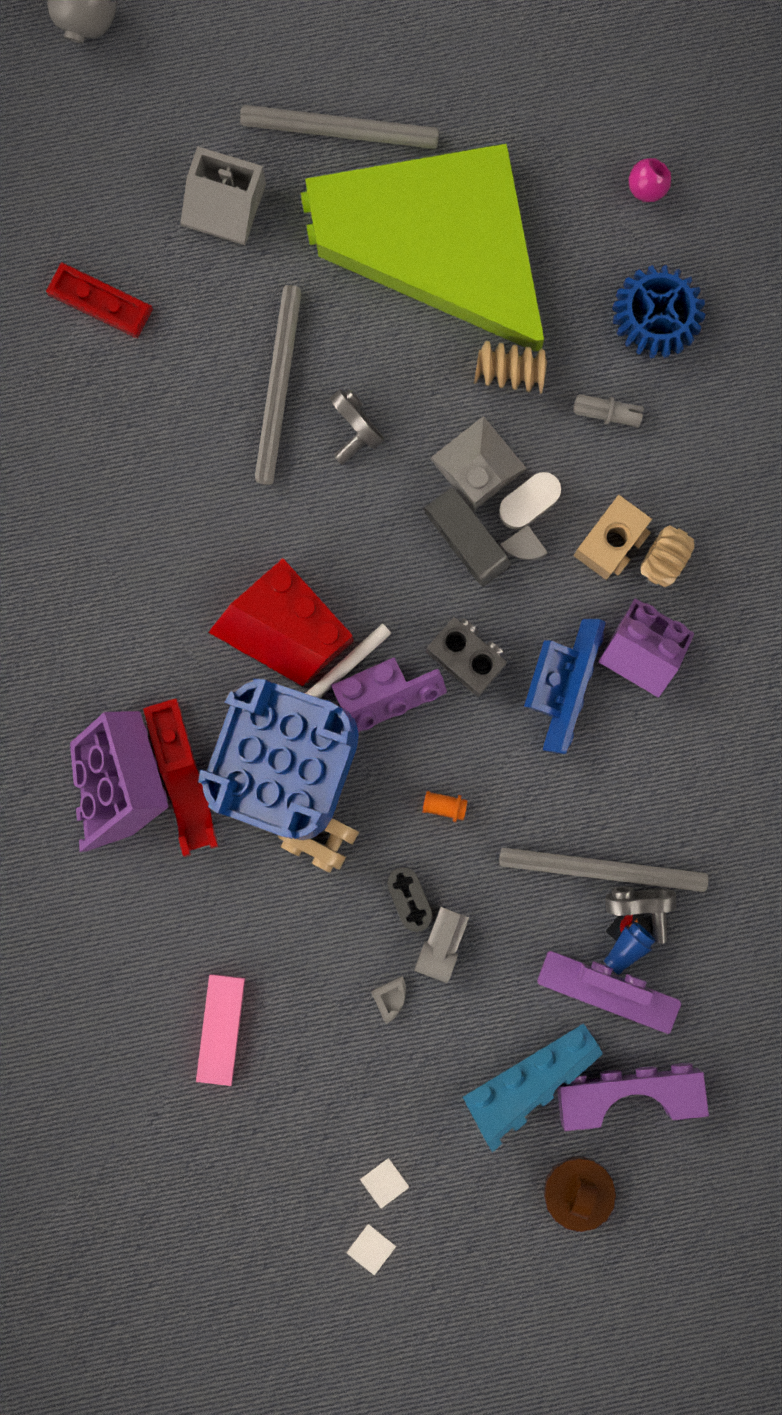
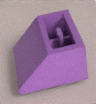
M635 598L598 662L659 698L678 671L695 633L688 630L681 622L673 621L659 613L652 605L642 603Z

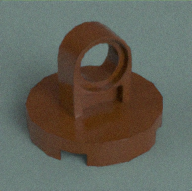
M571 1157V1159L553 1166L545 1179L543 1194L547 1210L558 1224L568 1230L584 1232L596 1229L607 1221L614 1209L616 1192L613 1180L605 1168L592 1158Z

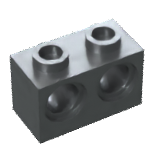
M453 617L426 648V653L473 694L479 697L506 666L507 661L503 659L506 654L495 643L489 641L486 644L477 637L478 629L468 620L463 618L460 622ZM452 635H458L463 638L465 647L459 652L450 651L445 644L446 639ZM476 658H485L491 664V671L485 675L477 674L472 668V662Z

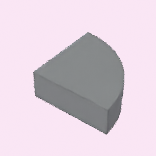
M528 525L500 544V548L504 553L521 560H538L548 554Z
M403 976L371 991L386 1024L398 1015L404 1005L406 985Z

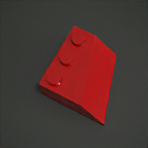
M284 558L234 600L208 632L302 687L354 642L353 635Z

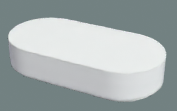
M546 472L537 473L501 502L499 517L502 523L511 529H522L558 501L561 494L559 480L554 475Z

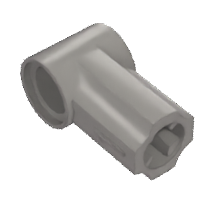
M440 907L429 939L423 944L414 971L448 983L458 957L456 951L462 940L469 917Z

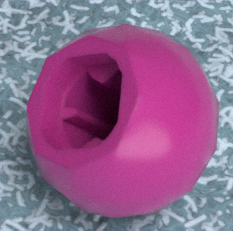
M656 158L640 160L633 166L629 175V189L634 197L642 202L660 200L667 194L671 186V172L664 163Z

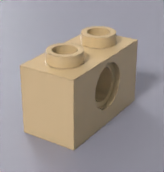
M618 495L579 546L574 557L605 580L609 578L612 572L619 576L631 560L626 556L630 548L634 545L639 549L650 535L651 531L646 527L652 518ZM612 532L620 534L624 545L621 547L611 546L607 541V534Z

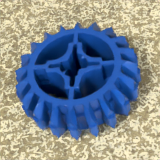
M653 264L648 267L647 274L639 269L635 272L634 279L626 278L623 283L624 288H619L616 293L618 301H614L612 310L617 314L612 319L613 324L621 325L617 330L618 336L628 335L625 342L626 347L632 346L633 343L638 345L636 349L637 355L641 354L644 348L649 349L650 358H655L658 350H660L664 359L669 357L671 349L676 354H679L684 348L683 344L690 346L694 341L693 335H699L702 329L699 323L704 321L705 313L700 310L703 309L705 300L696 298L701 292L700 287H689L692 282V276L684 280L679 278L681 275L680 268L676 269L673 275L668 273L667 264L662 266L660 273H657ZM652 290H662V291H665V292H667V293H665V294H657V293L653 292ZM633 300L639 304L638 308L644 315L640 324L636 321L633 314ZM677 300L684 311V324L678 320L679 315L674 310V304ZM667 305L663 315L661 312L660 316L655 314L651 318L654 308L656 311L657 308L662 309ZM654 329H659L665 332L666 334H654L650 331Z

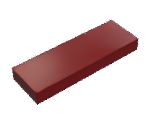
M62 262L46 289L48 296L137 339L153 311L151 305Z

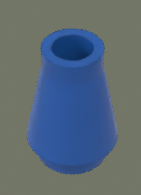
M633 922L630 927L625 926L609 955L604 959V962L607 966L613 968L616 974L620 975L627 967L652 951L651 946L656 940L639 923Z

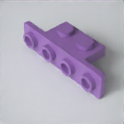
M391 658L331 685L340 707L349 711L356 721L358 732L368 730L374 725L394 716H400L407 710L425 702L434 701L447 692L439 669L406 682L395 658Z
M553 951L547 952L537 979L539 985L666 1034L671 1032L681 1006L679 999L645 987L647 981L633 975L626 974L625 979L613 975V968L602 963L593 961L590 966Z

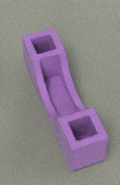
M679 1063L671 1065L670 1071L657 1072V1067H640L635 1069L636 1074L622 1075L620 1070L600 1072L601 1078L586 1079V1074H580L570 1084L562 1083L557 1088L561 1126L564 1131L601 1128L604 1116L611 1105L617 1100L633 1094L646 1095L656 1099L672 1120L709 1117L704 1072L698 1068H693L692 1063Z

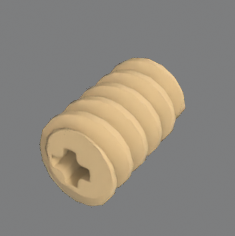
M485 341L483 347L479 350L474 384L478 382L481 375H484L486 386H490L494 377H497L500 388H503L507 380L511 379L513 390H517L521 381H524L526 392H530L534 384L538 383L540 394H542L547 368L545 350L540 349L536 357L533 358L531 348L526 347L522 356H519L517 345H513L509 353L506 354L504 344L499 343L496 350L492 352L490 341Z

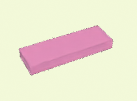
M217 974L209 975L196 1082L232 1086L245 978Z

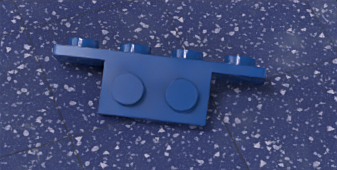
M583 619L581 621L573 649L551 640H544L524 707L552 717L543 746L544 751L566 754L568 747L573 741V730L578 714L584 705L583 697L594 672L593 664L604 639L603 631L606 622L601 619Z

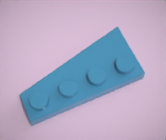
M584 1024L463 1096L468 1109L492 1152L502 1145L500 1138L509 1130L517 1131L527 1122L525 1116L537 1105L540 1104L544 1107L554 1098L555 1089L562 1083L570 1084L603 1054Z

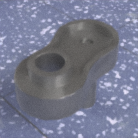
M339 389L329 398L333 406L357 432L355 436L334 454V457L340 464L346 463L365 444L369 445L372 449H376L385 440L379 430L360 410L363 403L350 389L346 393Z
M620 886L613 888L612 893L606 895V912L609 914L627 916L652 913L655 943L667 942L666 912L676 909V892L663 888L634 891L631 887Z

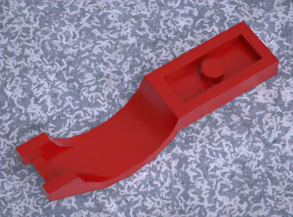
M175 698L143 708L159 770L174 808L179 832L178 840L183 857L191 856L192 850L210 845L211 849L217 848L218 842L211 809L208 807L209 803L204 797L203 786L201 783H198L200 773L195 762L179 701Z

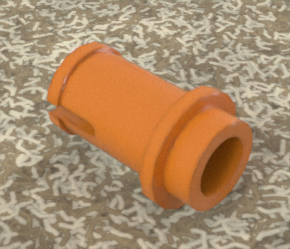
M427 791L422 813L453 818L455 823L457 819L464 821L468 800L461 799L462 795L459 794L458 798Z

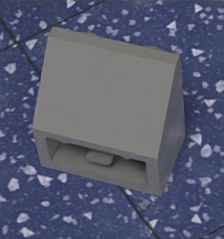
M197 146L186 179L181 226L246 245L266 186L263 166Z

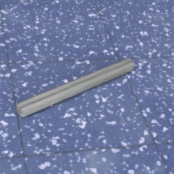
M243 105L240 111L241 125L248 127L431 149L437 148L439 140V129L434 127Z
M285 285L282 291L255 471L256 482L265 485H271L274 482L302 294L300 287Z
M502 848L499 855V865L502 867L705 892L708 887V874L701 872L511 848Z

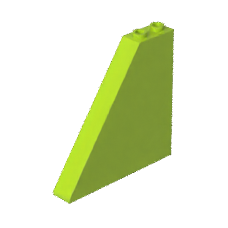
M507 143L305 178L307 191L300 192L304 213H311L312 224H307L306 227L310 246H317L318 257L520 346L530 347L534 352L542 349L544 335Z

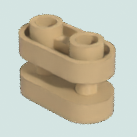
M332 818L325 831L331 833L325 845L311 838L296 840L279 835L278 838L283 841L281 848L296 856H300L302 851L313 856L312 864L330 873L333 867L340 870L346 859L344 855L337 852L343 840L353 845L359 832Z

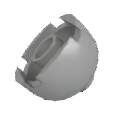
M48 0L47 8L49 17L54 25L65 31V39L84 44L85 38L96 39L104 35L111 27L118 3L111 0Z

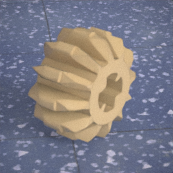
M671 525L661 530L645 555V559L641 564V574L656 585L660 584L663 587L671 585L675 582L691 557V553L694 550V539L679 528L676 529Z

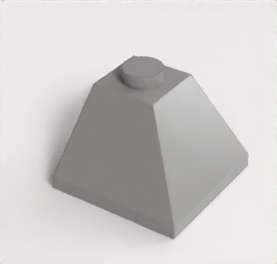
M484 416L430 458L472 511L480 507L527 469Z

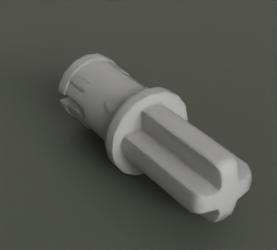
M579 394L575 399L573 409L576 415L604 420V424L614 422L639 428L644 406L614 401V397H609L606 400Z

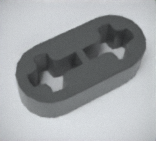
M406 867L396 868L388 876L387 885L400 919L410 931H423L431 923L432 911L422 886L414 871ZM398 873H403L405 877H412L413 882L409 884L411 897L405 898L401 888L394 889L393 883L397 881L396 875ZM414 900L418 910L425 909L427 915L422 917L423 923L421 925H416L414 921H407L406 916L411 914L407 902Z

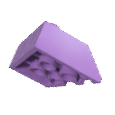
M140 711L103 712L70 742L74 785L80 788L81 792L80 807H76L77 821L83 820L85 839L79 840L80 852H86L130 837L168 808L166 792L162 787L157 770V762L153 756L147 729L143 723Z

